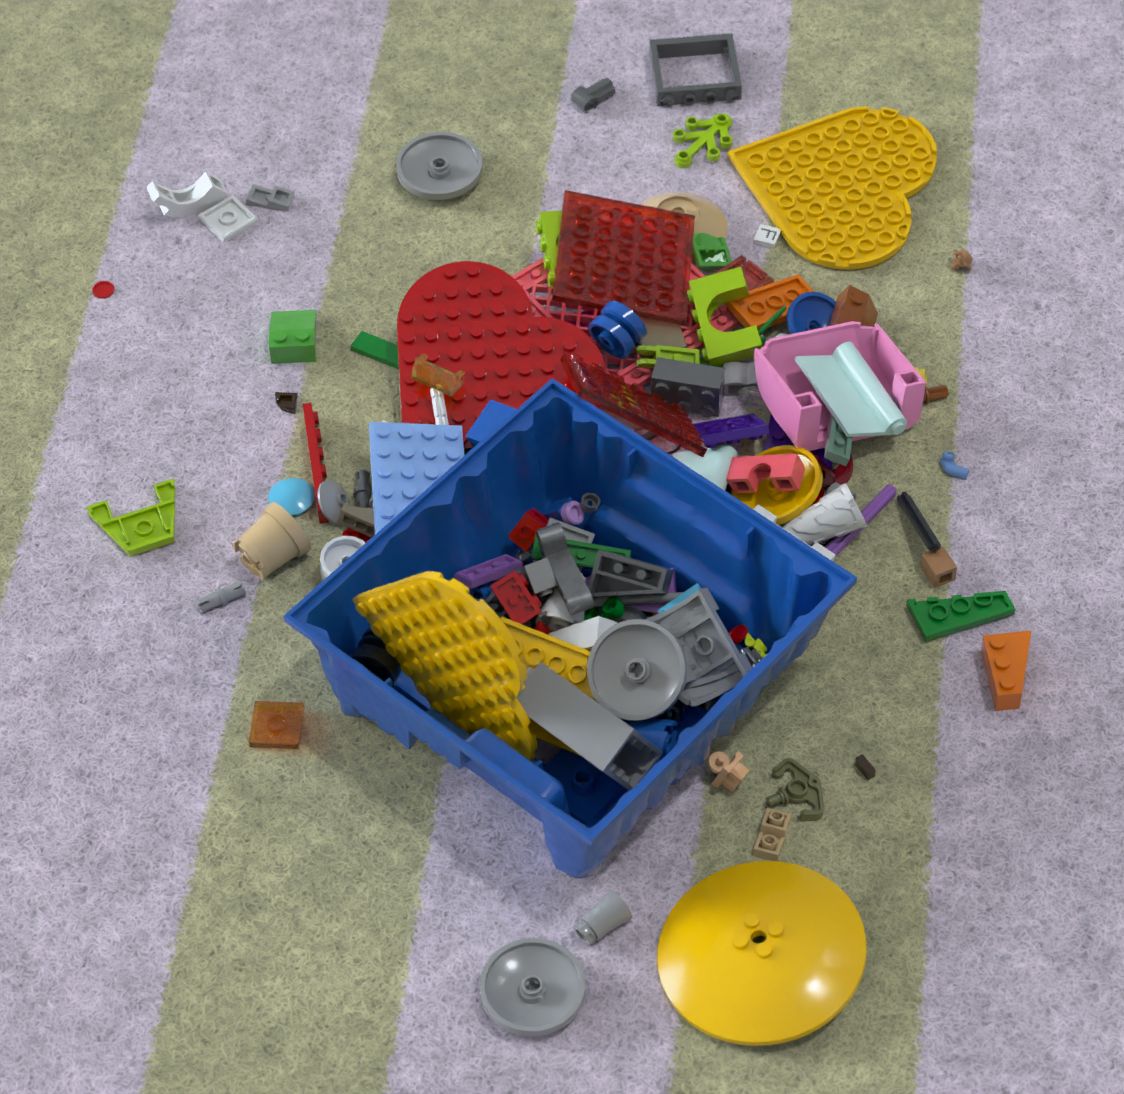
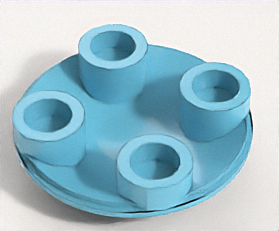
M288 478L279 481L271 488L268 500L269 504L275 502L282 506L291 516L299 517L314 503L315 492L307 481L298 478Z

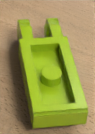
M640 345L636 348L637 354L653 355V359H638L636 366L639 368H654L657 357L700 364L699 349L663 345Z

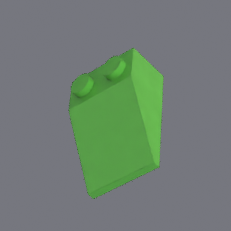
M316 309L276 311L271 313L269 328L271 364L316 362Z

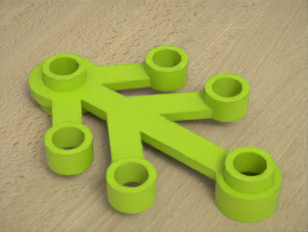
M723 113L716 114L712 119L698 120L693 116L686 119L687 130L694 131L697 128L709 129L695 132H685L683 129H675L673 131V141L676 143L696 140L687 150H681L675 155V165L683 169L690 167L692 156L705 144H707L708 149L707 159L713 162L720 159V150L716 147L714 135L719 131L721 136L720 147L730 149L733 146V138L729 135L728 129L732 126V118Z

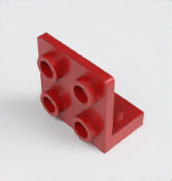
M514 570L492 584L490 589L510 620L523 624L541 613L540 607L542 604L535 594L531 595L527 590L529 584L523 574H517Z

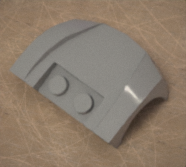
M708 588L699 589L670 609L646 618V620L668 629L680 642L687 660V679L679 700L690 706L705 703L734 688L746 673L752 669L746 655L739 653L716 612L719 608Z

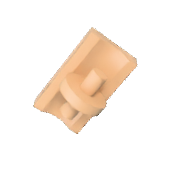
M738 751L730 761L729 757L723 752L712 753L708 759V766L711 771L718 773L712 785L718 788L722 784L733 792L750 771L740 762L744 755Z

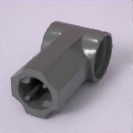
M607 77L588 88L584 86L576 88L571 95V101L587 114V111L593 108L596 109L599 102L615 94V87Z

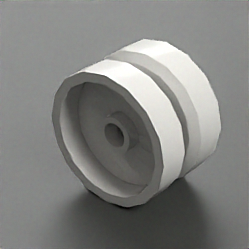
M341 536L326 543L320 556L321 580L326 579L361 548L365 542L353 536Z

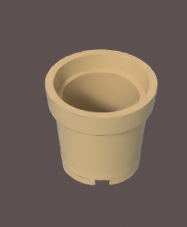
M271 502L261 512L262 516L232 543L235 553L240 551L242 556L240 561L255 576L260 575L261 580L295 556L301 557L311 550L310 541L303 529L282 506L275 502Z

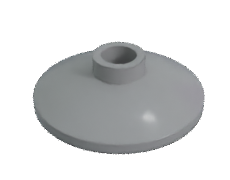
M323 481L318 488L320 508L330 522L342 525L338 523L339 515L344 503L351 505L349 497L344 488L336 481Z

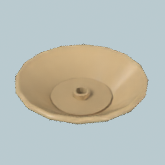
M667 192L649 198L636 208L691 263H696L689 242L694 233H706L725 239L727 237V220L717 205L706 197L690 192Z

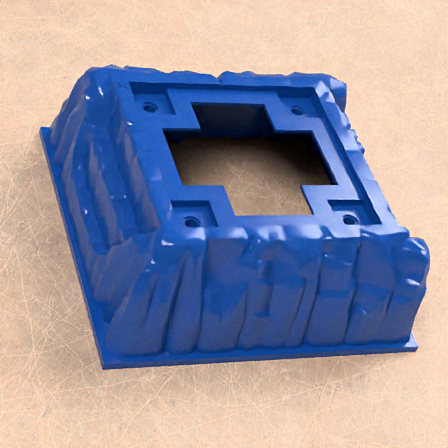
M552 378L284 615V622L309 639L318 650L325 676L331 684L332 691L340 701L341 709L345 716L358 718L365 716L373 722H377L380 729L388 735H395L397 740L407 749H411L419 739L423 743H428L430 749L439 755L445 756L447 761L461 770L465 766L476 773L496 790L542 822L546 846L556 869L563 871L570 877L580 879L587 878L593 870L604 863L605 857L617 845L619 837L625 836L632 829L641 813L655 808L661 803L669 785L679 783L685 772H688L692 767L701 766L705 763L710 753L712 741L717 737L730 734L736 719L748 714L757 702L760 692L772 680L778 679L781 671H786L796 658L802 656L808 648L810 640L817 636L829 610L857 583V577ZM594 493L600 498L599 509L593 514L584 513L582 523L574 526L595 534L592 544L631 550V558L666 568H673L675 570L676 592H685L697 583L702 589L708 588L719 608L716 612L727 632L729 633L736 626L745 625L754 640L759 638L767 650L764 652L766 656L749 670L734 688L720 695L718 702L705 716L689 705H686L682 720H680L676 727L673 726V730H677L674 748L651 768L637 786L629 791L587 759L564 749H561L545 765L536 757L532 761L528 760L487 729L483 728L470 735L439 711L432 710L427 699L417 692L412 679L402 671L394 687L390 678L383 682L362 664L350 657L357 648L364 632L371 626L367 619L357 612L356 605L352 599L359 593L422 572L442 573L444 579L450 581L454 578V573L504 554L513 557L522 548L508 538V535L527 511L535 508L542 514L552 502L571 497L573 501L581 503L584 494ZM533 559L526 561V563L523 564V567L533 563ZM582 568L581 573L584 577H591L593 570ZM503 577L498 578V579L493 580V581H494V582H497V581H499L500 579H502ZM746 638L735 644L738 651L746 647Z

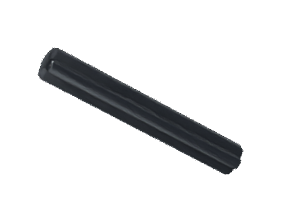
M902 492L901 495L897 496L898 503L926 548L931 553H936L941 548L940 542L911 496L907 492Z

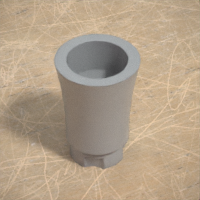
M609 890L588 913L580 918V921L573 926V929L577 936L587 946H590L619 925L632 919V913L622 898L614 891Z

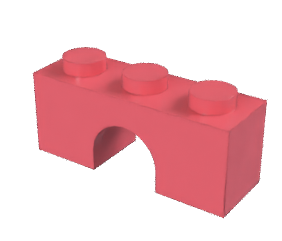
M791 453L732 457L726 480L735 494L756 493L759 483L766 478H770L777 492L799 491L805 467L798 454Z

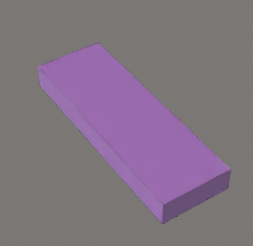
M504 554L454 573V579L472 589L504 577L516 568H522L523 562Z

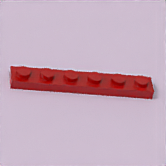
M312 402L304 403L303 411L319 524L329 523L318 502V488L323 482V478H327L325 464L320 465V460H324L323 446L318 447L317 444L322 442L320 429H315V425H319L318 412H313Z

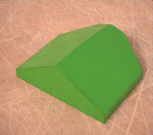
M694 233L690 238L689 242L697 268L706 273L733 266L725 238H717L706 233Z

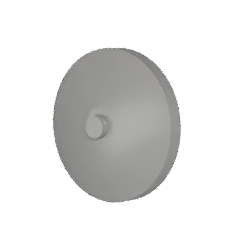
M433 132L421 135L408 142L398 154L396 169L400 183L413 195L429 200H447L465 194L478 183L483 171V162L478 147L466 137L450 132Z
M642 619L622 621L607 629L592 647L587 663V679L590 690L601 706L619 718L631 721L653 719L668 711L681 696L687 679L686 655L678 639L665 627Z
M526 938L513 941L498 949L488 959L480 977L482 1005L493 1022L513 1034L543 1036L556 1032L570 1023L583 1005L585 998V976L583 969L573 953L556 942L541 938Z

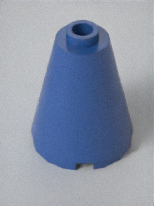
M619 718L663 752L656 763L661 761L674 748L677 730H673V726L678 725L676 721L670 719L631 721Z

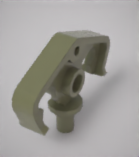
M790 758L782 760L773 768L772 777H782L785 771L790 770L794 774V779L787 783L785 789L779 787L776 794L766 797L768 806L778 803L788 805L789 800L798 803L808 801L815 809L813 811L802 810L800 812V822L820 820L824 812L820 779L795 760Z

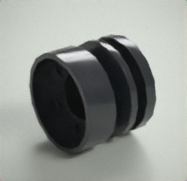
M370 627L364 632L357 648L350 657L362 664L383 682L389 678L392 679V686L394 687L402 671L400 663L387 652L385 643L372 632Z

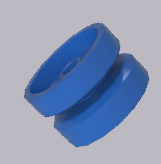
M617 301L608 302L601 310V315L596 316L588 325L589 333L595 342L609 354L621 359L627 358L634 350V344L640 343L647 335L645 324L639 316L630 308Z

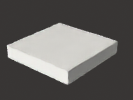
M234 195L198 215V219L223 243L259 223L258 218Z

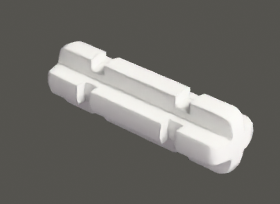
M433 387L430 389L436 425H449L442 387Z

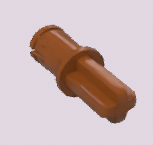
M941 385L930 388L925 386L923 403L929 404V401L949 396L947 386Z

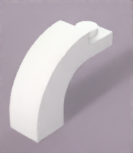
M207 172L193 185L182 190H171L153 181L147 187L152 202L160 206L164 215L174 218H183L208 210L218 204L228 194L222 180Z

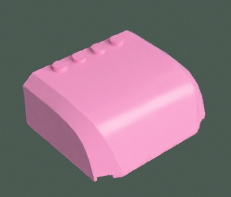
M851 321L770 338L765 342L764 347L755 349V374L761 397L777 423L797 448L801 447L812 451L826 447L830 411L794 359L796 356L833 355L836 348L844 342L854 343L907 420L905 430L920 420L926 381L878 323H875L874 327L860 326L861 322ZM874 436L852 437V441L866 439Z

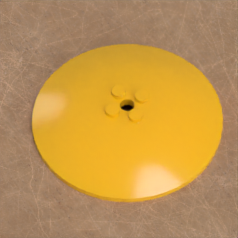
M755 861L738 864L720 870L694 885L681 897L669 913L663 925L657 948V963L661 983L676 1011L692 1026L711 1037L729 1043L750 1046L774 1045L796 1040L816 1031L831 1021L843 1010L856 992L864 973L867 957V942L861 917L845 892L830 879L816 871L800 865L779 861ZM756 936H764L766 938L760 944L752 942Z

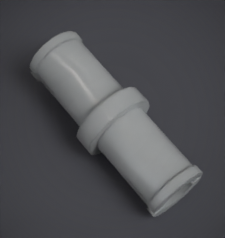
M241 580L222 589L219 587L215 589L216 592L196 599L202 614L219 605L225 606L228 601L245 595L246 591L244 587L242 588Z

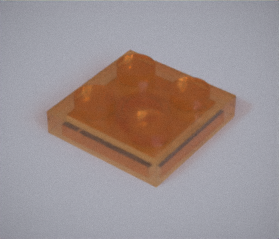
M255 701L249 746L253 748L299 749L305 710L304 703Z

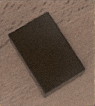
M863 754L856 757L855 766L867 780L874 778L876 769Z

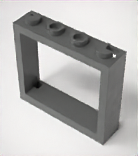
M733 33L649 40V54L657 106L670 107L680 104L692 105L705 102L711 104L717 101L732 102V100H741L742 83ZM728 53L733 82L663 88L659 64L660 58Z

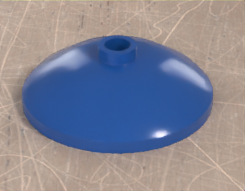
M806 292L799 295L792 301L787 312V324L790 333L794 334L829 326L836 301L819 292Z

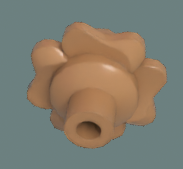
M954 249L955 261L950 266L955 271L960 267H967L971 270L972 266L970 264L973 258L969 252L965 251V249L960 251Z

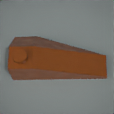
M849 285L837 296L829 326L854 321L861 322L860 326L874 327L878 312L870 295Z

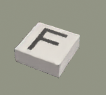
M760 224L754 238V244L775 249L781 235V230Z

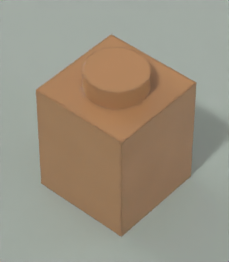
M943 546L936 553H931L928 550L925 554H922L920 568L934 588L956 580L957 566Z

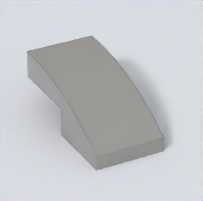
M252 184L245 205L275 210H289L295 192L274 185L273 190Z

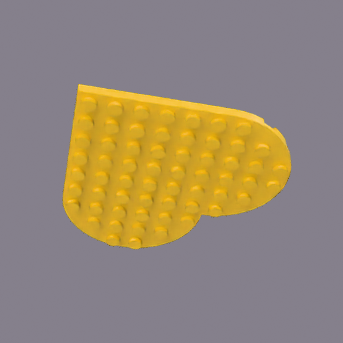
M869 106L849 108L728 151V159L774 225L781 230V235L796 253L817 265L833 269L854 270L871 267L886 261L895 255L906 243L911 229V209L907 198L918 193L931 180L936 168L937 148L930 132L911 116L907 118L900 115L898 110L882 107L881 110L869 109Z
M434 571L422 572L359 593L352 599L356 605L357 612L367 619L371 625L372 632L382 639L386 645L387 652L397 659L402 672L412 679L417 692L427 699L432 710L439 711L470 735L483 728L487 729L528 760L532 761L535 758L534 750L537 748L536 735L530 732L528 725L531 721L516 698L526 688L524 685V681L527 679L526 665L520 662L517 656L521 651L512 634L482 599L479 601L475 600L469 595V588L453 578L448 581L444 579L442 573Z

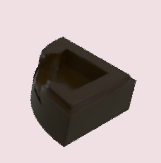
M275 392V399L279 408L287 413L296 414L298 393Z

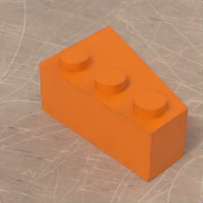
M1032 630L983 635L981 654L995 711L1020 709Z

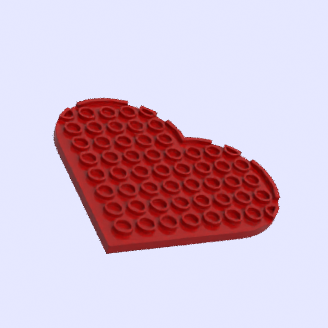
M459 261L439 266L420 277L411 286L401 302L397 317V340L402 423L436 425L430 389L440 386L444 394L449 425L462 426L464 451H470L474 447L466 438V435L490 400L518 409L553 378L597 408H600L604 402L607 388V373L602 354L594 341L581 329L566 321L551 317H533L530 300L522 286L511 275L495 266L475 261Z

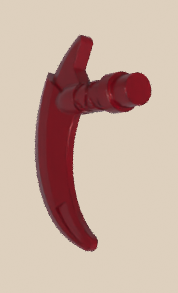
M810 451L821 467L823 474L822 486L830 487L835 482L840 485L848 483L853 473L851 453L850 460L846 466L839 464L837 468L831 470L819 459L818 455Z

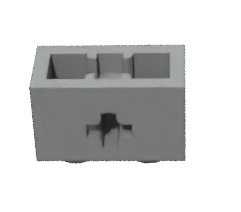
M548 558L520 568L521 573L529 584L527 589L531 595L536 594L539 598L554 592L552 587L558 585Z

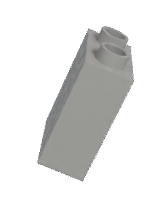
M541 661L535 669L527 668V679L524 681L526 688L516 698L528 717L629 791L637 786L663 752L624 721Z

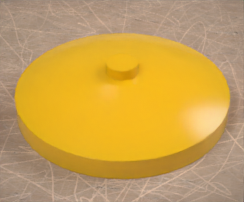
M792 445L777 446L756 455L798 454L805 467L799 491L777 492L770 478H766L759 483L756 493L735 494L732 490V496L752 509L757 505L765 508L777 516L776 524L778 525L789 522L801 515L802 511L809 508L816 500L823 482L822 470L816 458L808 450L801 447L797 448Z

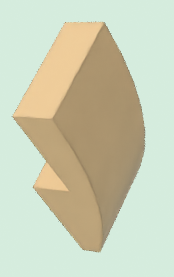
M767 808L753 849V856L770 861H778L792 814Z

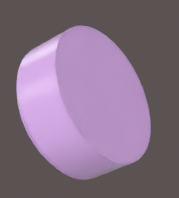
M571 501L562 506L561 516L566 524L574 526L582 523L584 512L581 510L579 502Z

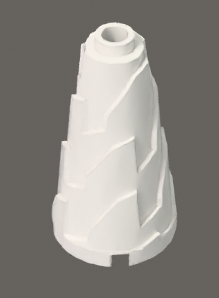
M844 483L820 498L819 502L802 511L801 515L791 520L782 528L810 545L816 542L821 543L835 536L840 537L857 529L864 528L867 524L847 484Z

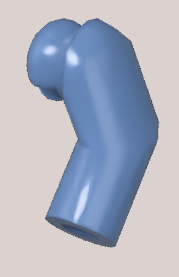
M950 451L943 452L940 464L945 473L966 480L969 469L956 465L954 453Z

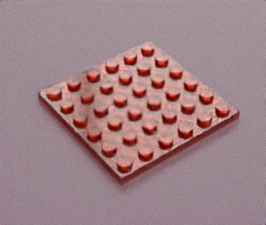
M565 190L551 300L600 310L608 302L617 301L630 308L641 318L684 326L687 319V291L689 290L695 215Z
M564 352L560 361L578 397L690 452L704 457L708 449L703 442L704 440L699 436L700 433L696 431V426L689 419V415L684 412V407L675 402L672 405L664 402L665 398L654 392L650 395L644 392L645 388L639 384L632 383L630 385L624 382L625 379L616 373L610 375L604 372L605 369L596 363L589 365L583 362L584 358L578 354L572 353L569 355Z

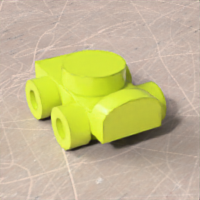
M747 633L745 637L746 647L750 651L756 649L761 657L764 658L766 656L764 652L767 650L765 645L759 638L754 640Z

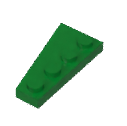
M1006 591L975 593L971 597L952 595L949 599L929 597L927 601L907 599L906 606L925 642L1015 615V607Z

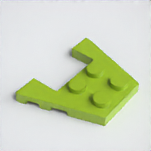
M174 479L153 485L159 500L158 504L114 518L107 500L87 506L88 515L129 557L175 542L176 489Z

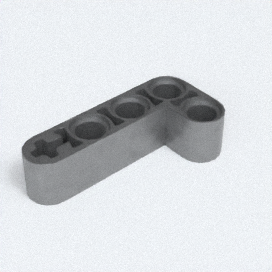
M557 522L536 530L542 558H548L558 584L556 587L570 615L572 616L594 608L592 595L568 549L561 524Z

